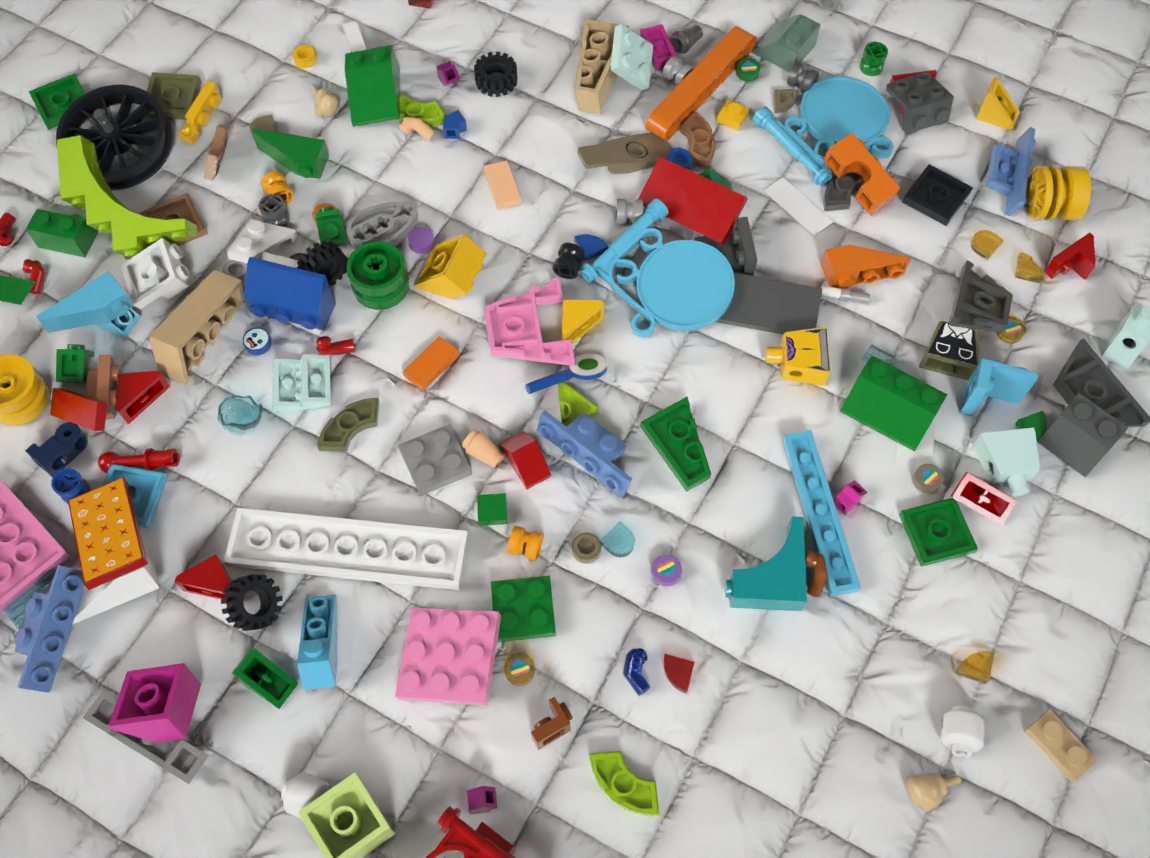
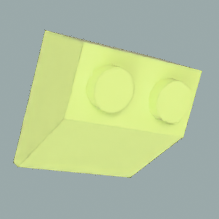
M356 772L298 811L325 858H363L395 835L392 827Z

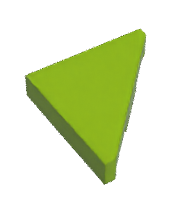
M565 382L558 384L561 423L566 427L583 412L592 419L599 413L597 405Z

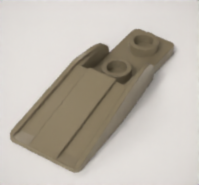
M649 132L609 140L598 145L579 147L577 154L586 169L608 166L610 173L626 174L654 167L659 156L667 160L672 149L667 141Z

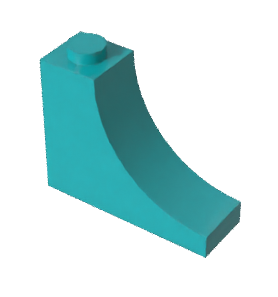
M791 517L787 527L786 542L781 550L770 560L751 568L733 569L731 578L725 580V597L730 598V608L803 610L807 603L804 517Z

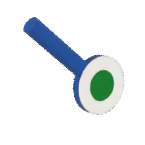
M587 353L574 357L575 365L569 366V369L525 384L528 394H532L574 377L581 380L599 378L607 371V361L598 354Z

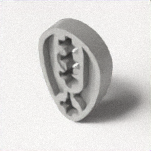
M389 202L375 205L356 213L347 225V234L352 248L355 250L363 244L375 241L390 243L396 247L409 235L418 221L416 206L410 202ZM373 230V232H377V234L373 235L372 233H368V231ZM358 236H362V237L365 238V239L361 240L360 238H357V237H358Z

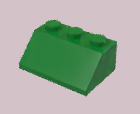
M871 355L840 412L915 452L948 394Z

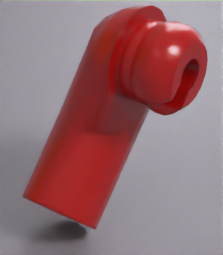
M7 212L0 218V246H9L13 242V236L9 229L16 221V218Z
M25 259L22 270L25 273H31L30 281H36L30 293L41 294L45 279V271L41 262Z
M322 336L316 341L318 346L316 349L321 355H342L355 352L353 339L331 342L330 337Z

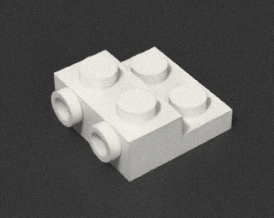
M161 238L121 265L132 303L135 307L142 309L160 296L169 300L189 287L187 278L190 277V273L181 264L180 259L183 257V252L176 244H171Z

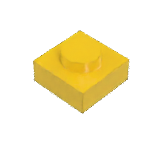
M728 99L717 116V122L739 131L749 115L750 108Z

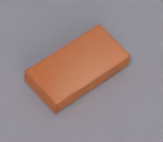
M439 336L402 371L403 376L424 391L460 356L459 350Z

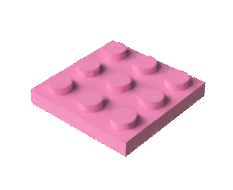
M412 607L395 697L399 700L488 706L501 614L498 611Z

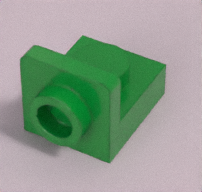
M324 207L319 209V212L314 213L320 244L321 241L326 240L328 243L330 240L338 246L347 245L343 218L339 209Z
M67 344V349H57L56 382L87 383L88 357H94V351L85 350V345Z

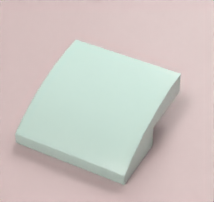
M302 354L301 359L273 358V411L307 410L331 404L330 355Z

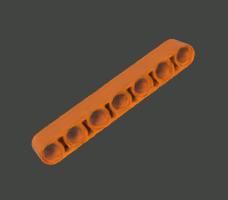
M734 26L653 110L646 121L645 129L668 141L680 129V126L693 111L696 112L737 68L738 62L752 52L757 37L738 26Z

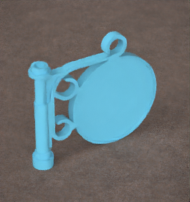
M829 77L811 85L809 91L806 90L800 105V117H789L784 125L779 120L775 121L774 114L766 106L760 108L753 116V122L759 128L766 129L797 161H800L814 175L813 182L820 186L826 185L831 180L832 175L830 174L831 169L823 161L824 157L817 154L818 150L821 148L829 149L850 133L861 139L866 149H871L870 153L878 159H886L891 156L894 148L893 142L890 139L882 137L890 120V109L887 101L874 87L854 78ZM789 126H798L800 130H797L795 133ZM805 130L819 140L814 151L801 139ZM876 146H884L887 150H880Z
M656 198L647 205L645 213L609 245L608 249L591 265L584 263L582 270H580L581 276L589 283L597 281L599 277L603 279L619 297L638 312L632 318L631 328L636 336L642 338L653 334L655 322L666 328L678 331H692L711 325L722 317L729 308L735 288L732 267L726 257L716 248L695 240H677L662 244V234L659 230L652 228L653 222L661 221L669 212L665 204ZM648 236H654L658 239L657 243L653 245H648L643 240ZM638 244H640L642 250L650 253L643 261L639 270H637L634 262L623 259ZM615 267L632 269L633 273L630 276L623 277L617 275V282L627 285L637 281V295L641 306L616 285L613 280ZM641 315L651 324L646 330H640L636 327L637 322L641 320Z

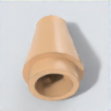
M474 429L462 444V447L466 449L465 453L491 465L493 468H496L505 457L484 431L479 432L477 429Z

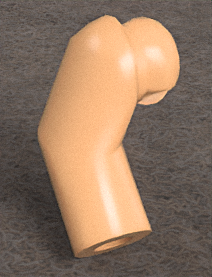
M405 117L399 125V128L404 133L410 134L414 129L427 141L435 133L431 127L419 118Z

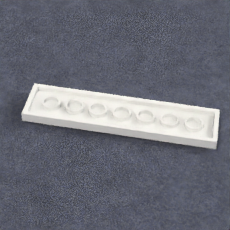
M237 508L223 562L226 566L460 590L468 532L464 530Z

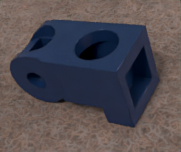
M67 422L60 425L56 429L55 435L40 447L33 443L25 451L38 466L53 478L58 471L64 469L87 447L88 439L77 424Z

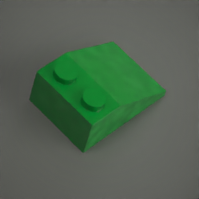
M392 45L346 53L345 78L353 127L400 119V66Z

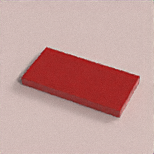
M660 156L638 198L643 200V206L646 208L655 198L659 199L668 209L669 213L666 218L722 245L725 244L748 200L746 196Z

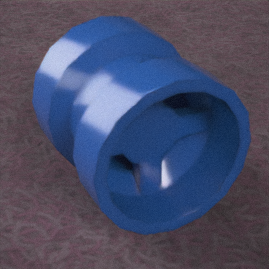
M72 468L58 471L51 481L52 489L67 504L68 500L91 491L89 483L82 478L78 471Z

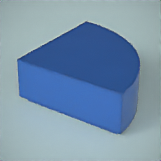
M588 234L574 236L575 244L584 251V260L601 255L608 249V245L596 236Z

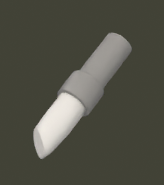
M829 286L822 288V295L837 298L840 301L868 304L870 300V294L851 291V289Z

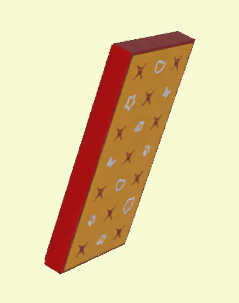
M124 476L68 500L83 582L88 590L148 564L129 484Z

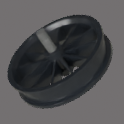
M108 85L84 94L65 111L56 132V145L57 139L79 135L95 144L97 161L102 158L99 166L111 191L136 186L152 177L168 159L173 145L171 123L158 101L145 90L130 85ZM121 104L114 121L110 106ZM132 104L140 105L129 115ZM152 111L157 115V117L142 121ZM88 120L98 127L99 130L83 129L81 126ZM159 129L157 137L142 135ZM132 144L152 147L143 155L132 147ZM127 151H130L139 158L138 161L129 166H126L123 155ZM116 154L121 169L109 172Z

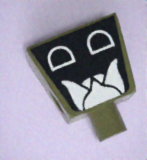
M940 321L931 337L919 368L969 380L979 364L978 331L976 329L948 325L949 322Z

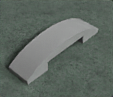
M103 690L83 718L190 784L208 758V755L183 739L153 742L112 730L109 727V723L118 699Z

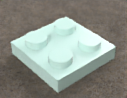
M624 24L615 26L610 70L640 90L648 89L653 45Z

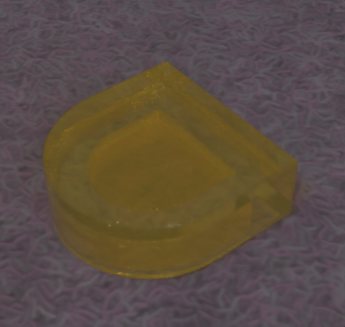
M980 230L975 233L971 241V248L975 253L988 260L1002 245L1004 239L989 230Z

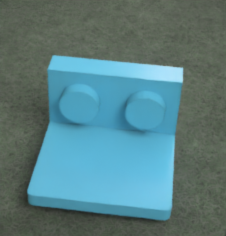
M982 358L965 385L960 413L971 416L976 407L982 406L985 396L1019 404L1036 382L1038 373L1023 367L1002 364L997 360Z

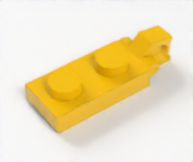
M207 81L185 115L186 122L178 133L180 141L194 145L200 138L199 132L203 126L208 125L210 115L221 103L217 83Z

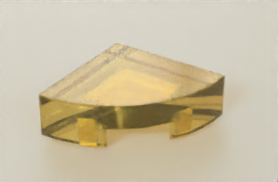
M1020 252L1017 258L1015 278L1041 284L1044 280L1043 269L1039 268L1030 255Z
M981 651L966 657L959 664L955 674L984 684L988 683L994 652Z

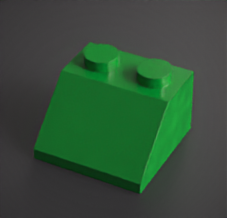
M62 205L36 209L26 227V231L38 248L84 258L99 233L98 230L87 225L86 210Z

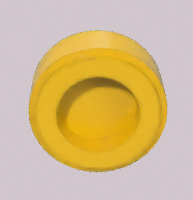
M298 46L292 53L294 63L300 68L312 67L317 62V54L312 46Z

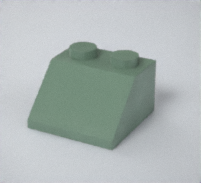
M801 14L778 21L755 46L752 53L791 72L793 66L797 62L801 63L815 47L821 24Z

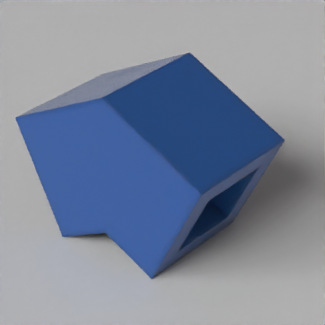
M457 110L445 116L443 132L444 138L459 139L460 133L466 131L467 126L465 118Z

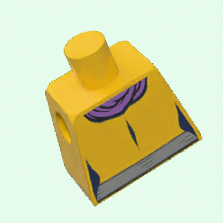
M827 327L783 333L780 347H766L765 363L781 364V377L783 379L825 386L830 375Z

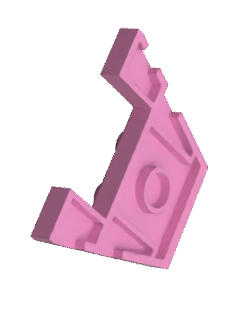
M559 278L550 280V284L541 288L538 285L532 287L528 293L516 297L512 295L484 307L490 354L492 356L569 366L575 365L571 339L547 343L542 342L536 306L563 302Z

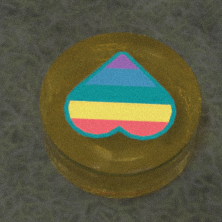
M1009 316L1006 328L1002 333L996 332V334L1006 343H1017L1024 336L1026 326L1021 319Z
M515 653L508 657L504 664L505 677L511 684L516 686L528 684L535 674V665L531 657L524 653Z

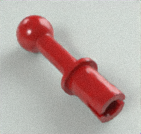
M147 448L144 454L119 456L116 452L107 451L101 454L98 459V466L104 473H108L109 468L114 464L128 467L145 466L147 470L153 471L156 467H177L180 463V455L175 448L167 450Z

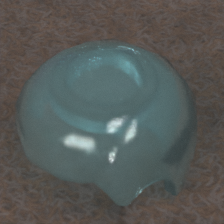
M235 395L225 398L218 407V421L229 433L236 435L248 434L260 424L262 404H257L250 395L244 397Z

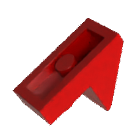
M1089 232L1053 257L1044 273L1053 279L1058 274L1062 273L1065 275L1073 269L1084 280L1087 279L1095 267L1094 235Z

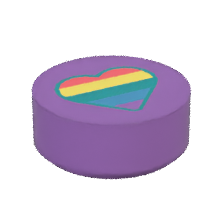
M662 555L654 561L652 576L658 584L672 586L681 577L682 566L674 556Z

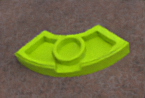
M406 94L400 95V119L396 120L403 122V118L413 117L421 119L429 127L444 124L446 115L437 101L422 103L410 99Z
M621 751L589 753L595 779L603 792L613 802L625 810L636 814L659 816L656 781L644 780L633 774L624 763Z

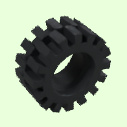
M496 51V55L488 52V57L483 54L481 60H476V65L474 64L475 83L478 90L481 89V93L485 94L488 92L490 97L495 93L496 97H500V93H503L504 96L508 95V90L512 92L514 87L517 86V64L511 56L508 58V54L503 53L500 56V52ZM494 72L503 73V74L500 75V76H490V75H489V74L494 73Z
M325 240L321 241V245L318 243L313 244V249L308 247L306 249L308 253H302L300 256L302 260L297 262L298 269L326 275L328 284L332 285L336 284L335 280L343 278L341 274L347 273L348 258L336 243L330 240L327 243Z
M250 574L229 583L230 587L225 588L223 592L227 597L221 598V604L227 605V608L221 609L222 613L229 614L226 621L228 623L234 622L233 627L236 629L242 628V631L262 629L263 627L270 626L272 624L271 621H276L279 616L275 612H281L282 606L277 605V602L283 601V597H277L276 592L281 590L279 586L272 587L275 582L272 578L266 579L267 575ZM248 591L256 592L260 598V609L255 614L248 613L244 607L243 599Z

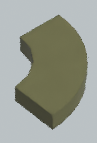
M369 398L356 401L347 405L346 409L334 418H331L320 434L318 450L347 451L350 441L357 433L366 428L377 427L379 399Z

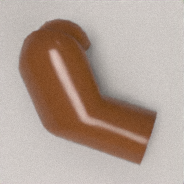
M808 551L805 555L806 567H812L813 575L807 587V593L813 597H820L828 578L825 557L820 552Z

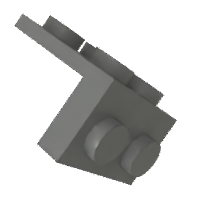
M921 72L887 84L886 91L905 109L902 130L906 134L949 121L954 96L930 73Z

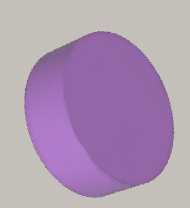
M423 227L412 230L408 235L410 249L419 254L429 252L434 246L433 233Z

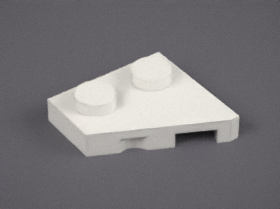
M250 219L227 251L228 257L231 260L246 264L249 257L262 259L263 252L273 254L279 250V244L284 241H295L297 233L294 229Z

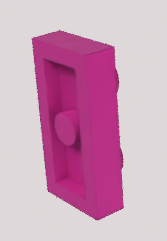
M663 24L640 30V36L653 45L652 64L655 69L664 68L671 57L677 56Z

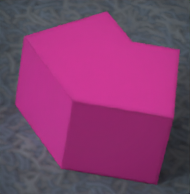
M854 480L835 496L834 504L844 515H847L868 492Z

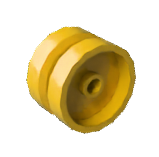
M16 354L0 355V423L9 426L29 423L40 416L47 407L50 398L49 386L26 358Z

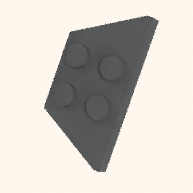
M967 260L961 270L948 325L1002 333L1008 324L1013 294L1004 287L999 286L987 274L981 278L971 270L974 264Z
M1084 338L1081 339L1054 381L1053 386L1068 405L1080 393L1127 427L1147 426L1150 423V416Z

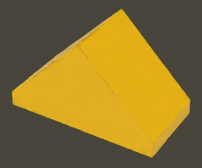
M995 77L989 86L976 119L1008 130L1014 129L1020 111L999 78Z
M563 299L562 340L571 339L573 344L604 319L605 303L601 300Z

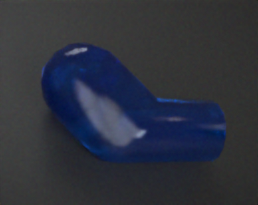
M642 648L631 649L626 654L623 669L624 677L638 696L643 695L651 688L641 674L643 664L648 659L646 651Z

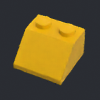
M465 234L433 246L414 286L417 289L449 299L465 296L472 290L473 280L482 269V262L487 253Z

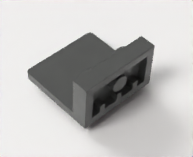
M748 217L737 218L736 226L731 230V234L724 245L705 236L694 238L695 241L706 243L720 251L729 261L733 272L754 276L757 255Z

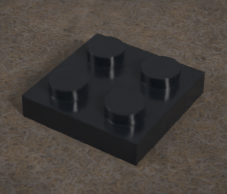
M929 164L905 194L902 203L947 226L969 197L973 187Z

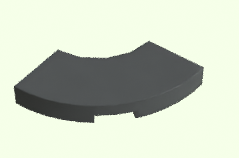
M847 173L840 178L835 176L828 183L824 194V211L849 209L852 194L865 184L863 178L857 173Z

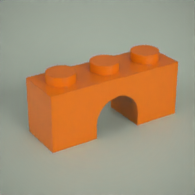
M850 133L831 146L823 159L838 178L847 173H857L863 178L865 184L860 187L855 198L870 216L893 201L901 189L896 179L889 176L883 169L881 162L870 154L864 142L853 133Z

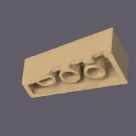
M589 19L584 21L582 50H580V64L575 85L578 111L601 115L618 78V75L612 72L610 68L615 26L620 24Z
M213 270L152 331L149 338L157 369L163 376L184 385L188 384L192 378L188 374L194 365L200 366L204 360L202 353L207 345L215 344L219 338L221 325H228L245 300L242 280Z

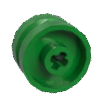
M375 241L363 244L351 253L347 261V274L351 282L353 294L359 303L367 308L382 310L398 305L406 297L409 290V277L405 259L397 247L390 243Z

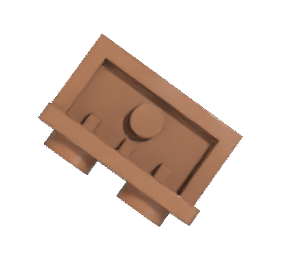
M99 355L98 369L88 370L86 396L107 402L106 420L115 419L117 382L120 367L114 364L111 355Z

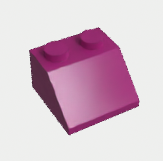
M184 663L127 671L109 727L112 730L153 742L186 739L201 683Z

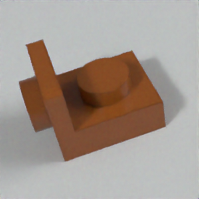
M555 697L549 699L550 709L555 718L546 717L534 725L535 730L531 731L532 740L538 750L571 731L569 721L573 717L564 702L559 704Z

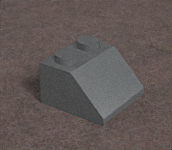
M1078 393L1037 443L1083 477H1086L1125 433L1128 427Z

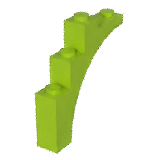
M81 135L57 139L61 199L72 204L75 208H86V222L88 226L98 230L99 233H112L114 252L123 255L125 259H131L161 238L166 241H186L188 237L198 236L197 225L185 218L169 220L150 218L128 209L113 194L105 182L98 165L94 143Z

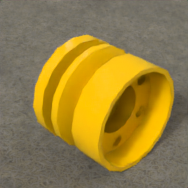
M1056 166L1035 167L1030 175L1026 192V206L1030 218L1033 220H1053L1056 217L1061 221H1078L1082 219L1087 211L1091 195V179L1086 167L1064 166L1061 169Z

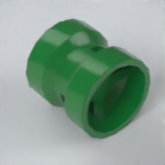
M870 42L865 46L859 66L863 74L877 76L882 72L884 61L888 55V48L881 42Z

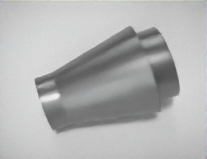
M694 25L690 28L675 31L670 38L675 52L678 54L687 53L703 37V30L700 26Z

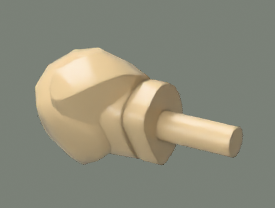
M315 86L312 87L311 91L316 95L314 102L317 104L315 114L319 117L333 116L339 107L338 98L326 89L321 88L318 90Z
M939 773L919 774L908 778L906 789L914 805L921 806L924 811H931L939 806L942 797L947 794L946 787L961 783V779L958 775L943 779Z

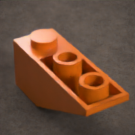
M845 245L825 249L820 265L829 287L849 288L856 284H871L877 280L899 278L905 274L910 258L855 245Z

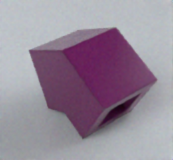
M450 61L436 66L438 78L444 87L460 80L455 65H452Z
M480 786L467 790L468 811L470 815L490 812V810L497 808L495 787Z

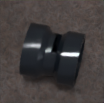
M563 243L558 251L559 258L553 264V271L561 278L574 279L578 275V264L583 261L584 251L576 244Z

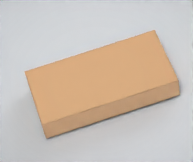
M507 160L483 166L497 210L521 204V197Z

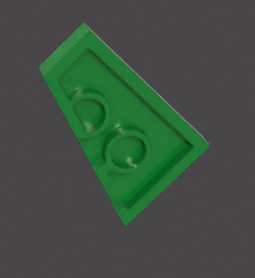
M688 397L641 421L640 424L641 429L686 492L711 477L705 451L696 430L695 419L692 417L689 408Z

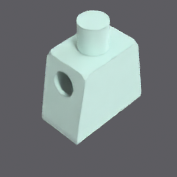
M1136 303L1121 321L1102 357L1125 369L1130 367L1150 340V306H1144L1140 303ZM1123 339H1133L1132 345L1127 347L1124 345Z
M1024 428L981 433L973 444V448L990 483L994 485L1008 483L1012 496L1027 494L1029 492L1027 481L1032 480L1040 469L1035 429Z

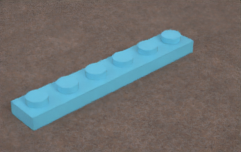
M812 431L786 434L783 436L782 441L816 553L820 552L825 557L828 571L826 586L829 596L833 597L859 592L861 586Z

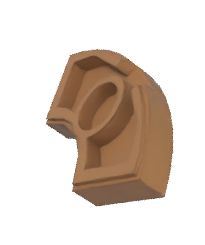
M693 111L680 126V133L690 143L688 152L692 156V162L707 170L713 160L716 144L711 126L702 116Z
M220 124L216 127L213 144L207 157L204 179L213 181L219 172L220 165L218 163H221L225 153L230 131L229 126Z

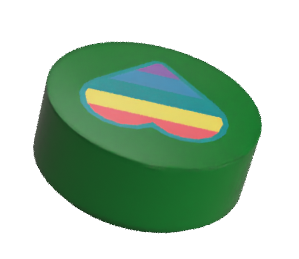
M753 58L741 59L737 64V76L743 81L756 80L760 73V63Z

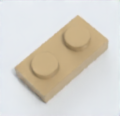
M1051 710L1045 712L1024 731L1071 782L1077 780L1098 761Z

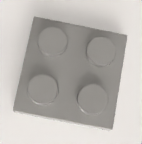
M450 424L398 445L419 496L472 475L469 463Z

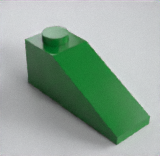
M253 128L252 134L259 150L296 175L305 178H321L329 158L324 140Z

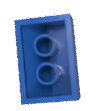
M249 257L244 299L252 314L258 317L267 316L275 318L282 323L291 322L299 324L310 330L314 328L325 330L335 307L326 275Z

